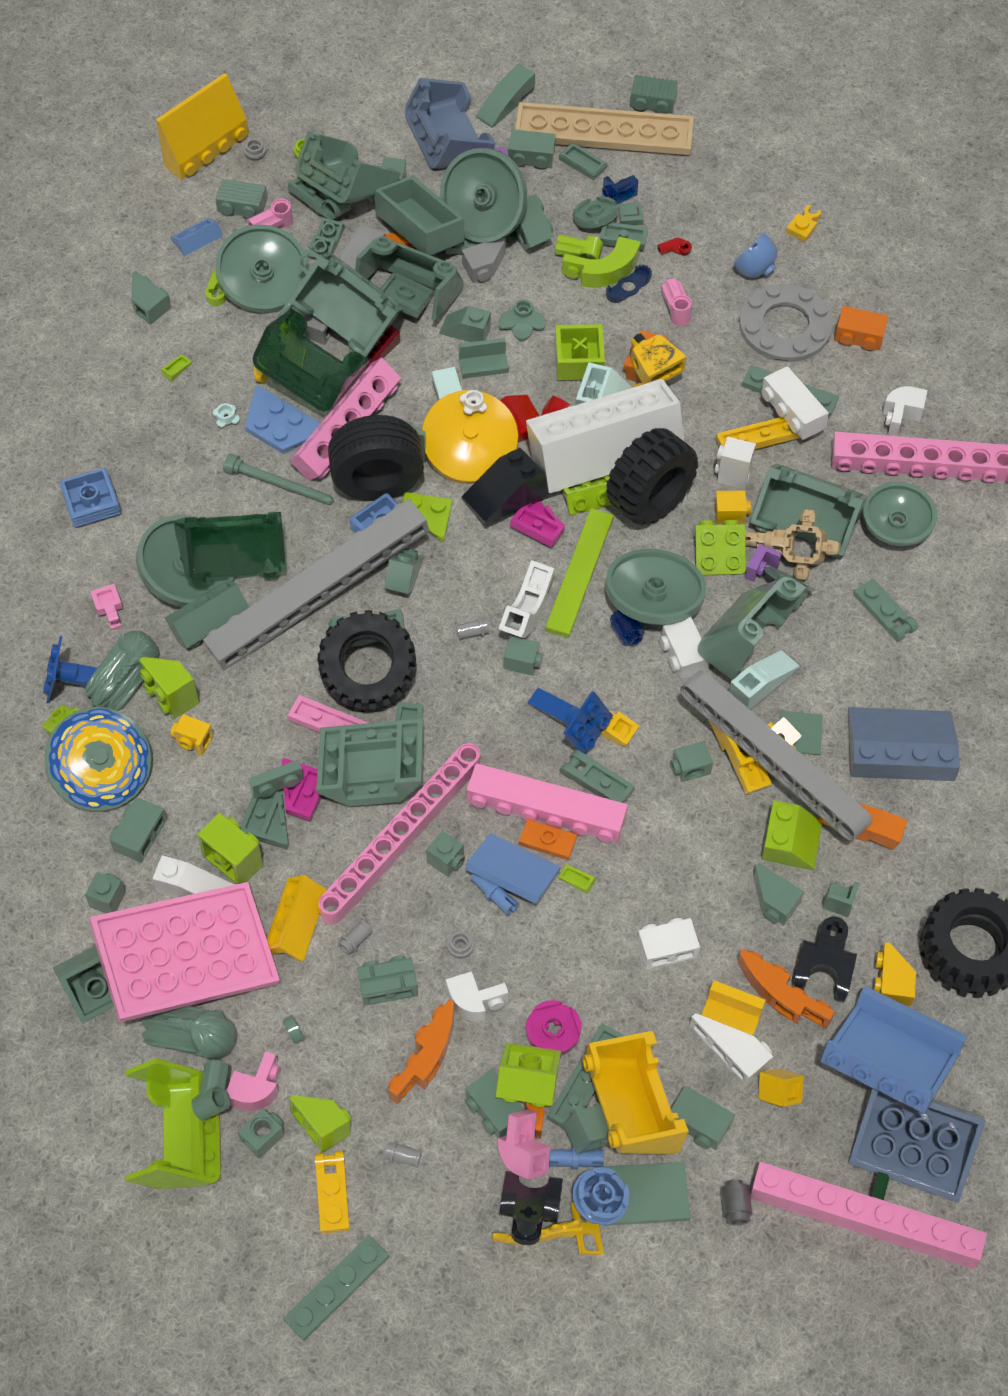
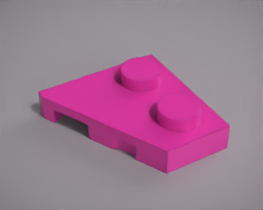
M539 499L520 508L510 520V527L550 547L554 546L565 530V525L559 518L554 516L549 506L545 507Z

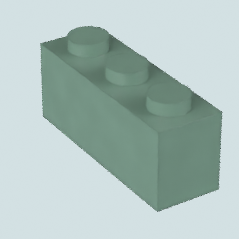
M227 579L165 617L178 643L185 648H192L199 645L211 630L220 628L232 616L242 613L249 606L238 584Z

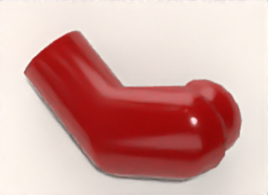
M678 237L657 244V250L661 255L669 252L687 255L692 249V244L689 241Z

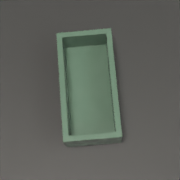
M413 175L375 189V213L420 252L434 255L464 242L465 218Z

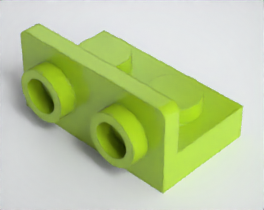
M609 475L562 489L561 492L567 500L569 514H578L590 511L591 508L598 509L612 505L606 492L607 480L610 479Z

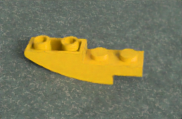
M709 721L722 751L726 750L745 794L748 795L770 787L772 783L765 768Z

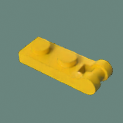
M335 1151V1154L324 1155L323 1152L315 1153L321 1234L350 1231L344 1151ZM336 1166V1173L325 1174V1167Z

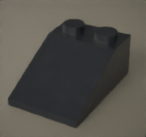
M518 448L499 457L461 498L485 525H488L548 495L545 472L521 448Z

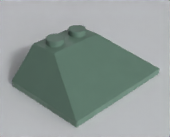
M423 718L320 728L317 793L346 806L401 802L422 784Z

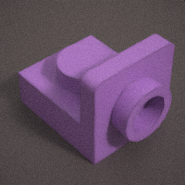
M759 544L747 566L745 579L755 582L758 575L762 576L764 574V568L767 565L778 569L782 554L774 548Z

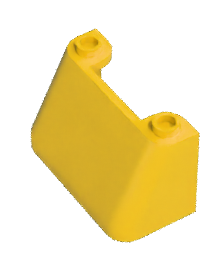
M653 1031L589 1043L586 1055L582 1057L584 1069L586 1072H590L609 1129L608 1141L612 1149L615 1148L618 1153L659 1155L679 1153L689 1132L685 1120H678V1114L672 1113L657 1072L659 1061L657 1057L654 1058L651 1047L657 1045Z

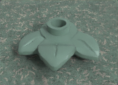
M525 299L517 301L512 310L504 312L499 319V329H512L513 335L520 341L530 338L533 329L542 330L545 327L544 316L536 312L532 303Z

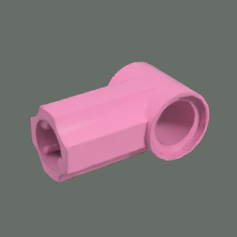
M276 199L272 202L270 209L247 219L248 225H270L279 228L291 226L293 214L290 202L286 199Z
M675 278L669 279L661 285V291L670 310L671 321L675 325L685 326L691 321L692 300L686 296L680 281H677Z

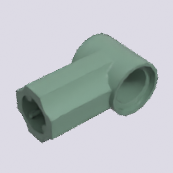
M210 1060L204 1065L200 1094L192 1100L193 1112L201 1120H207L229 1108L230 1098L226 1091L229 1071L228 1065L222 1061Z

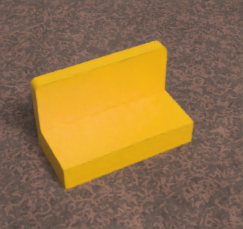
M713 980L701 1015L753 1036L766 1000Z

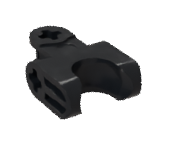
M836 916L826 918L821 925L816 943L803 940L792 987L795 986L804 990L806 982L812 974L817 972L826 973L833 979L835 984L834 999L840 1002L846 1001L857 953L844 950L848 926L842 918ZM831 931L836 932L835 936H831Z
M506 1171L499 1215L514 1217L511 1235L515 1242L522 1245L536 1244L541 1238L543 1221L558 1222L563 1178L549 1177V1182L545 1186L530 1188L520 1182L518 1175L511 1171Z

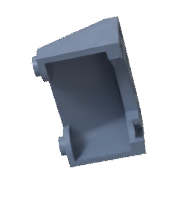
M419 78L406 103V120L430 168H446L457 156L465 151L476 148L494 149L496 144L489 133H482L478 138L465 112L470 104L471 95L464 82Z

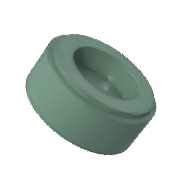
M290 1015L284 1018L283 1023L293 1043L297 1044L304 1040L293 1016Z

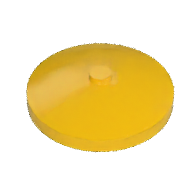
M462 390L450 393L438 400L428 411L423 422L422 430L426 432V459L435 471L450 481L461 484H474L499 457L517 448L518 430L513 415L500 400L484 392H481L484 397L483 402L487 405V409L484 412L477 411L472 414H466L463 411L464 405L460 402V396L470 390Z

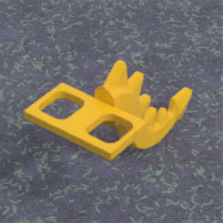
M574 1202L571 1203L574 1221L553 1224L542 1229L541 1238L537 1242H545L560 1237L572 1238L576 1235L580 1255H604L599 1224L582 1222ZM507 1233L492 1234L493 1242L522 1245L512 1239V1235ZM583 1235H592L595 1238L596 1251L586 1250Z

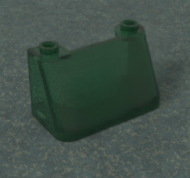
M291 308L266 326L253 354V364L260 372L316 409L327 412L338 403L363 373L370 360L358 352H350L344 357L343 361L339 360L304 336L308 327L307 321L300 313Z
M281 512L209 518L186 517L174 520V529L186 579H191V584L207 583L206 578L263 574V578H277L278 572H286Z

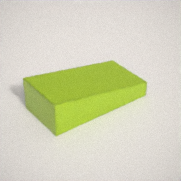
M181 354L161 368V375L172 382L192 364V361Z
M568 864L565 865L558 876V879L586 894L589 893L596 882L595 877Z

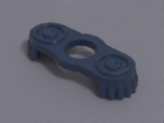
M644 264L642 266H635V271L629 276L620 279L615 286L611 288L608 285L606 288L607 299L612 303H620L629 296L637 294L639 289L649 283L652 276L651 268ZM625 282H631L635 285V288L627 291L622 288V285Z

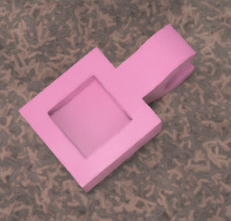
M115 584L90 591L98 616L107 615L111 630L120 628L121 624L116 610L123 607Z

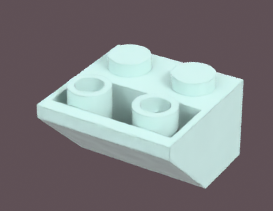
M589 362L576 397V405L630 389L632 386L611 367Z

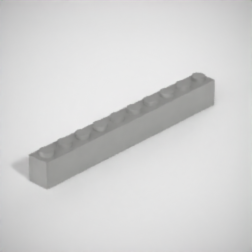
M410 499L404 503L397 504L391 512L375 519L372 525L363 531H357L351 539L344 544L335 546L323 558L313 561L310 567L294 574L288 582L273 588L267 596L251 603L248 609L232 616L220 628L211 630L203 639L207 650L223 671L228 669L428 533L427 519Z

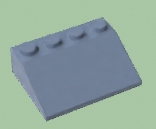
M848 707L850 777L955 781L960 769L959 744L951 711Z
M871 1088L848 1164L876 1174L878 1172L888 1174L890 1179L959 1203L986 1120L982 1115L933 1099L924 1114Z

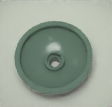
M890 482L876 487L868 494L863 507V520L868 530L879 540L891 545L909 546L922 542L932 533L937 521V509L932 498L921 488L905 482Z

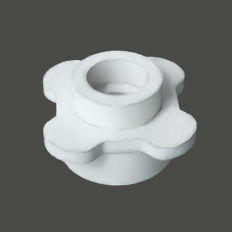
M470 390L466 394H462L460 402L464 405L463 411L466 414H472L477 411L484 412L487 409V405L483 402V394L477 390Z

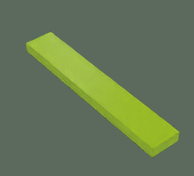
M590 509L546 624L545 632L566 638L570 637L614 520V514Z

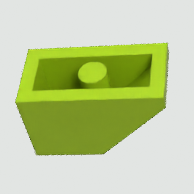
M293 1095L289 1098L291 1114L321 1152L326 1151L350 1136L351 1117L347 1110L343 1107L340 1109L334 1100Z

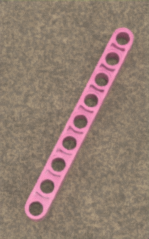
M471 743L461 745L319 899V910L321 919L325 923H339L471 779L475 764H480V750L476 745ZM465 758H472V759H474V760H473V761H470V762H467V761H464L463 759H465ZM451 775L458 777L454 780L447 779ZM432 794H439V795H441V796L438 797V798H432V797H430V795H432ZM415 812L424 813V815L420 817H416L413 814ZM400 830H404L407 832L405 835L396 834V832ZM381 849L390 850L387 854L378 853ZM363 868L373 869L369 873L361 872ZM346 887L355 888L352 892L343 891ZM329 906L338 907L335 911L332 912L325 910Z

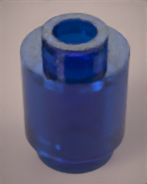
M619 610L611 615V627L623 645L635 646L642 641L645 631L637 620L626 616Z

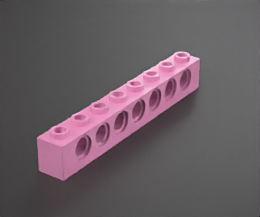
M835 432L832 442L831 468L839 469L840 471L860 470L865 473L886 472L889 475L911 474L914 477H921L923 475L935 476L939 479L951 477L960 478L964 481L977 479L989 483L995 481L1008 482V445Z

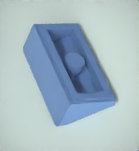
M206 218L175 234L170 239L180 252L186 256L223 235L218 222Z

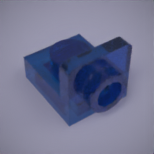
M632 175L614 183L609 176L603 178L602 193L604 197L615 200L616 205L638 195V179Z

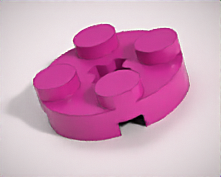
M549 1000L538 1004L532 1010L526 1022V1036L531 1046L559 1050L562 1056L570 1052L579 1042L581 1020L576 1010L571 1006L569 1008L567 1005L562 1004L561 1001ZM554 1022L555 1026H561L557 1034H552L546 1030L549 1028V1023Z

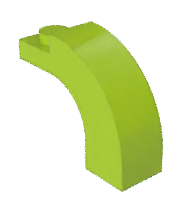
M618 237L614 250L608 256L600 259H586L564 254L562 275L572 279H582V287L600 288L616 284L623 277H627L635 268L640 255L641 241Z

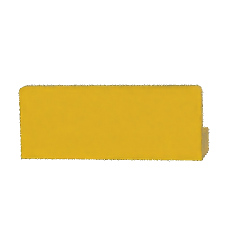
M306 875L287 878L267 936V942L272 955L286 953L297 961L305 959L320 914L319 899L327 891L326 888Z

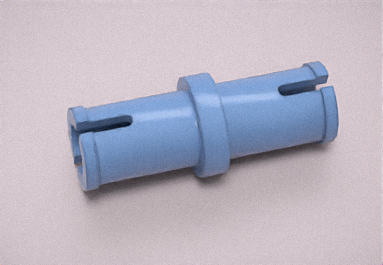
M472 874L470 880L485 893V898L488 901H493L507 916L511 915L509 910L513 913L516 911L519 902L515 901L504 888Z
M571 1147V1150L550 1149L549 1167H571V1170H578V1167L604 1166L602 1163L604 1162L603 1149L578 1155L574 1147Z

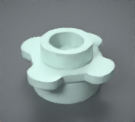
M224 403L213 410V416L217 418L216 424L218 427L223 428L228 424H237L240 418L235 413L236 407L234 405Z

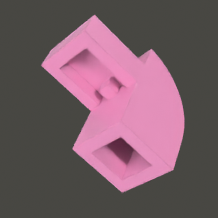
M264 1053L256 1077L237 1071L233 1072L226 1090L230 1098L229 1106L245 1111H258L269 1106L276 1099L279 1091L277 1084L273 1082H276L279 1076L280 1066L275 1054Z
M530 1109L509 1114L507 1136L498 1138V1150L505 1166L512 1173L527 1180L548 1174L551 1149L550 1146L534 1140L537 1112Z

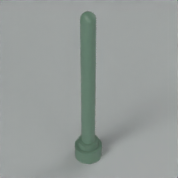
M229 453L225 459L224 472L233 475L234 473L239 474L241 472L327 505H331L334 502V498L331 495L247 465L240 459V456Z

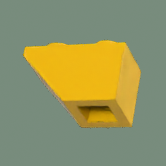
M885 942L882 951H877L875 968H880L879 977H875L873 990L911 1007L915 998L916 971L891 943Z

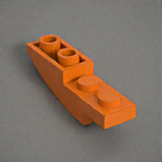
M742 948L738 964L751 986L772 1008L795 1024H798L803 1016L825 1029L828 1028L835 1011L826 1002L814 1000L807 996L802 989L789 986L791 975L782 966L772 965L763 960L762 956L758 953Z
M451 999L445 1005L440 1004L432 1014L433 1019L427 1026L422 1025L414 1037L416 1039L415 1048L419 1053L414 1052L406 1062V1069L401 1075L397 1073L389 1082V1098L396 1104L402 1101L415 1084L425 1090L441 1066L451 1040L454 1025V1001Z

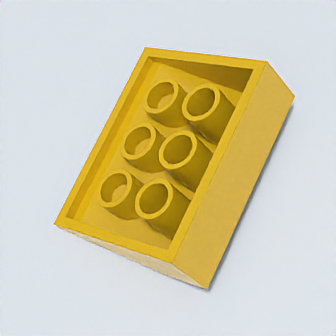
M225 73L156 119L164 166L180 180L187 176H192L197 169L205 164H209L213 158L220 153L228 151L233 144L244 140L249 134L246 116L230 79Z

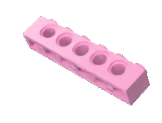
M382 357L372 362L291 457L289 462L308 480L324 477L330 470L328 467V445L332 438L331 433L335 434L340 427L347 423L345 416L350 422L363 416H370L373 412L376 413L384 405L382 400L396 391L398 388L396 384L401 377ZM359 400L362 402L363 408L359 405ZM317 449L321 451L322 458L318 455Z

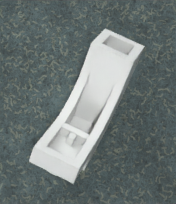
M531 560L515 602L511 606H506L499 630L522 638H526L531 633L548 599V591L556 571L555 568Z

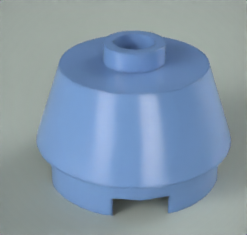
M597 1167L585 1171L577 1178L573 1187V1200L576 1211L583 1220L591 1224L608 1225L615 1223L623 1217L629 1205V1189L627 1184L625 1185L622 1179L616 1175V1171L610 1168Z

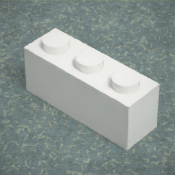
M788 366L764 377L762 389L764 399L774 406L777 414L788 422L790 429L797 433L802 440L827 428L829 412Z

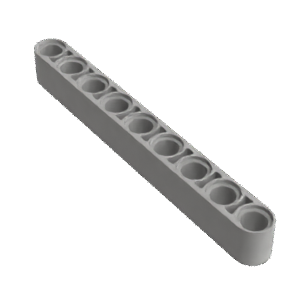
M700 670L681 685L680 691L682 696L844 838L853 841L872 824V817L865 808L708 673Z

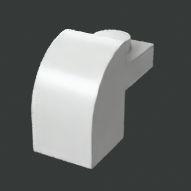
M905 386L893 390L887 396L883 414L887 415L885 425L890 426L888 435L898 436L902 418L920 422L927 390Z
M472 971L445 980L446 991L449 999L454 1001L455 1012L466 1020L484 1021L486 1020L485 1009L489 1008L490 1011L498 1010L508 1002V990L505 983L478 991Z

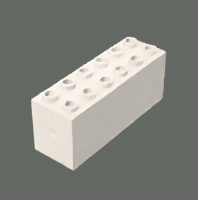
M663 379L526 420L532 460L545 472L549 493L558 492L564 488L580 485L581 483L609 475L611 469L615 466L614 463L617 458H620L623 454V450L629 447L634 439L640 438L644 432H650L651 429H668L684 441L680 402Z

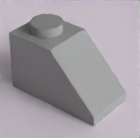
M505 237L462 249V265L472 283L484 282L494 276L505 255Z

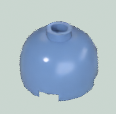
M764 232L738 257L733 266L742 275L749 278H757L762 274L768 276L776 267L773 264L777 258L776 245Z

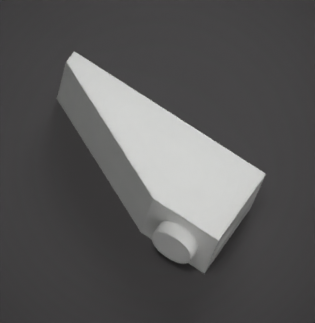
M163 855L152 878L156 892L174 897H182L234 885L188 862Z
M697 1013L691 1016L690 1027L746 1086L756 1079L761 1071H765L771 1066L773 1060L772 1051L765 1042H759L750 1034Z

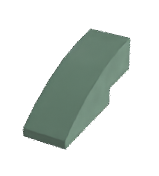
M518 63L494 88L476 114V118L491 128L496 126L519 105L521 98L535 87V73Z

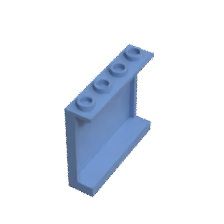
M865 986L860 993L857 1005L832 1041L828 1040L821 1062L925 1114L960 1056L967 1035Z

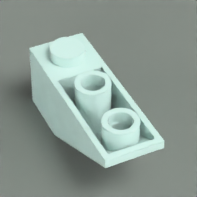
M780 650L746 668L731 681L729 692L751 710L798 670L800 666Z

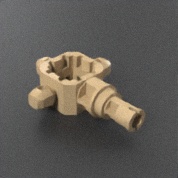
M804 509L800 518L802 525L792 524L786 530L774 529L766 533L745 531V537L751 538L746 540V546L758 547L760 544L765 547L774 548L788 562L797 563V567H794L795 579L807 580L811 569L808 568L809 564L819 565L825 560V554H839L841 543L827 540L828 534L824 529L813 526L816 523L817 516L814 510ZM798 532L816 533L818 538L815 547L816 554H813V558L795 556L793 549L795 548V536H797Z

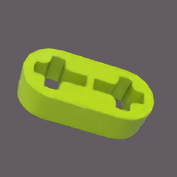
M216 269L213 271L205 290L206 300L212 306H220L227 300L218 284ZM217 290H219L220 294H217L216 297H212V295H215Z

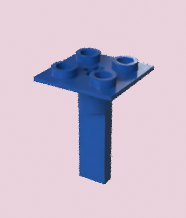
M62 636L59 637L58 645H52L48 660V672L43 688V693L48 694L46 703L50 701L55 681L86 686L91 676L97 670L96 667L60 661L59 654Z
M540 688L536 689L527 702L533 708L568 725L563 734L577 750L585 755L594 747L597 738L609 725L613 717L612 713L594 691L590 693L581 708Z

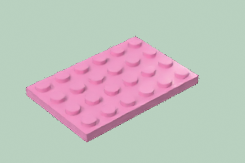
M248 882L92 916L89 919L119 1023L277 985L280 981Z

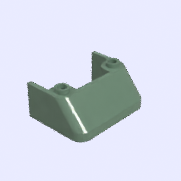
M381 236L374 239L356 257L355 270L366 279L380 267L435 289L431 318L435 321L463 289L464 281L452 263L390 240L388 237Z

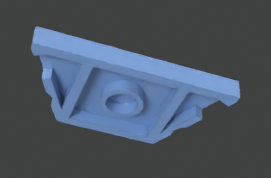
M257 385L247 416L245 431L284 454L294 450L297 446H301L320 422Z

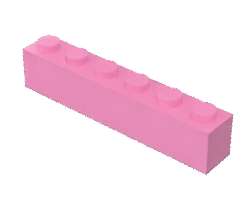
M477 763L467 787V801L475 807L484 808L487 806L494 808L503 815L512 813L520 815L526 821L527 819L538 820L558 829L561 827L571 829L577 835H593L606 843L612 841L619 842L627 816L628 804Z

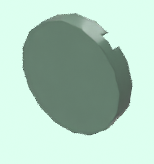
M598 196L596 197L597 200L591 201V199H586L580 202L573 210V218L576 225L581 228L590 229L612 222L618 215V207L615 200L609 197Z

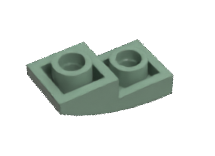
M322 217L317 234L313 235L310 248L319 255L326 252L333 254L345 228L344 223ZM307 253V257L316 259L310 253Z

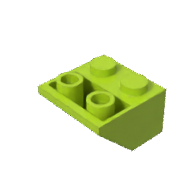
M149 657L139 659L142 669L139 673L145 682L143 687L150 697L155 695L158 699L157 705L164 715L169 713L174 720L199 704L194 679L180 661Z

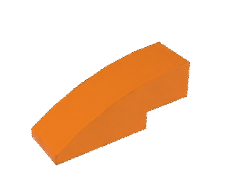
M860 804L871 815L872 824L856 839L864 842L870 839L892 850L901 843L908 820L875 807ZM820 816L818 817V820H817L818 822H820V823H822V824H825V825L831 827V826H830L825 820H823Z

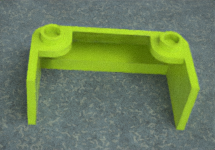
M154 1058L125 1070V1076L145 1081L149 1101L153 1105L163 1108L164 1160H155L147 1168L126 1175L125 1182L154 1189L198 1187L217 1182L221 1174L220 1116L217 1114L207 1120H201L194 1114L192 1109L193 1098L200 1094L203 1071L159 1058Z

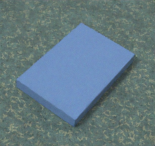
M490 833L469 859L465 870L537 904L559 874L561 867Z

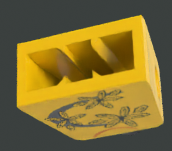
M639 333L632 338L631 343L634 348L631 354V364L643 384L663 379L665 382L685 371V354L662 335H656L647 340L642 333Z

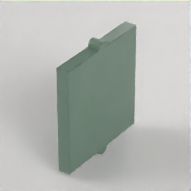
M780 710V720L784 717L802 735L793 744L796 750L801 754L821 755L823 715L804 713L802 710L799 712Z

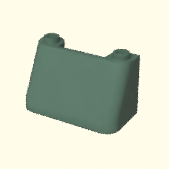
M310 131L307 132L295 167L299 178L335 201L347 205L375 196V189L398 181L401 174L392 168H382L357 160V148L348 141Z
M330 252L319 255L288 301L293 305V310L300 315L305 313L313 314L349 341V351L358 358H361V356L366 358L403 310V307L396 300Z
M774 464L769 467L750 523L755 524V529L767 532L770 529L786 530L792 524L802 525L800 518L804 509L814 510L817 516L816 523L813 526L823 528L828 534L827 540L841 543L839 554L828 555L838 558L839 555L844 556L867 496L793 468ZM798 532L797 537L813 543L817 542L818 537H816V533Z
M782 577L743 593L702 637L698 644L699 654L729 678L735 679L744 668L743 666L755 645L760 641L763 635L762 629L767 624H775V628L779 630L786 622L806 587L791 577Z

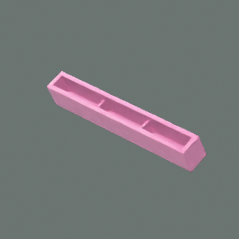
M759 1163L750 1193L753 1200L972 1269L977 1267L982 1258L986 1232L766 1163Z

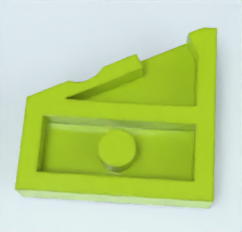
M405 492L402 503L410 499L427 519L429 533L436 536L438 541L444 542L453 499Z

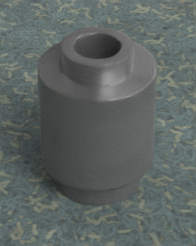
M742 1180L727 1181L726 1186L721 1188L724 1217L727 1218L728 1224L743 1225L751 1222L750 1216L753 1212L749 1185L743 1184Z

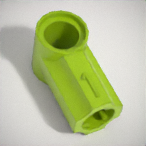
M560 234L557 238L555 254L562 256L569 254L586 259H599L603 242L595 236L579 239Z

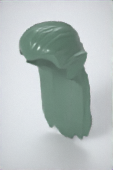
M138 630L120 635L114 647L91 676L84 689L86 696L91 697L92 706L120 711L130 700L143 681L139 673L142 670L139 659L142 657L157 658L158 655L157 646L149 635Z
M186 1006L146 1016L142 1023L147 1030L142 1034L145 1044L191 1053L206 1059L225 1057L235 1044V1027L220 1010L210 1011L200 1007Z

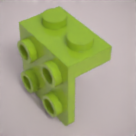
M714 520L699 521V525L693 526V536L696 539V567L702 575L745 573V524L738 525V520H723V525H714Z

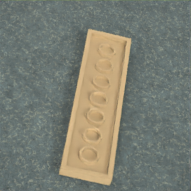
M519 102L515 130L556 134L555 144L558 145L574 143L582 147L690 155L694 116Z

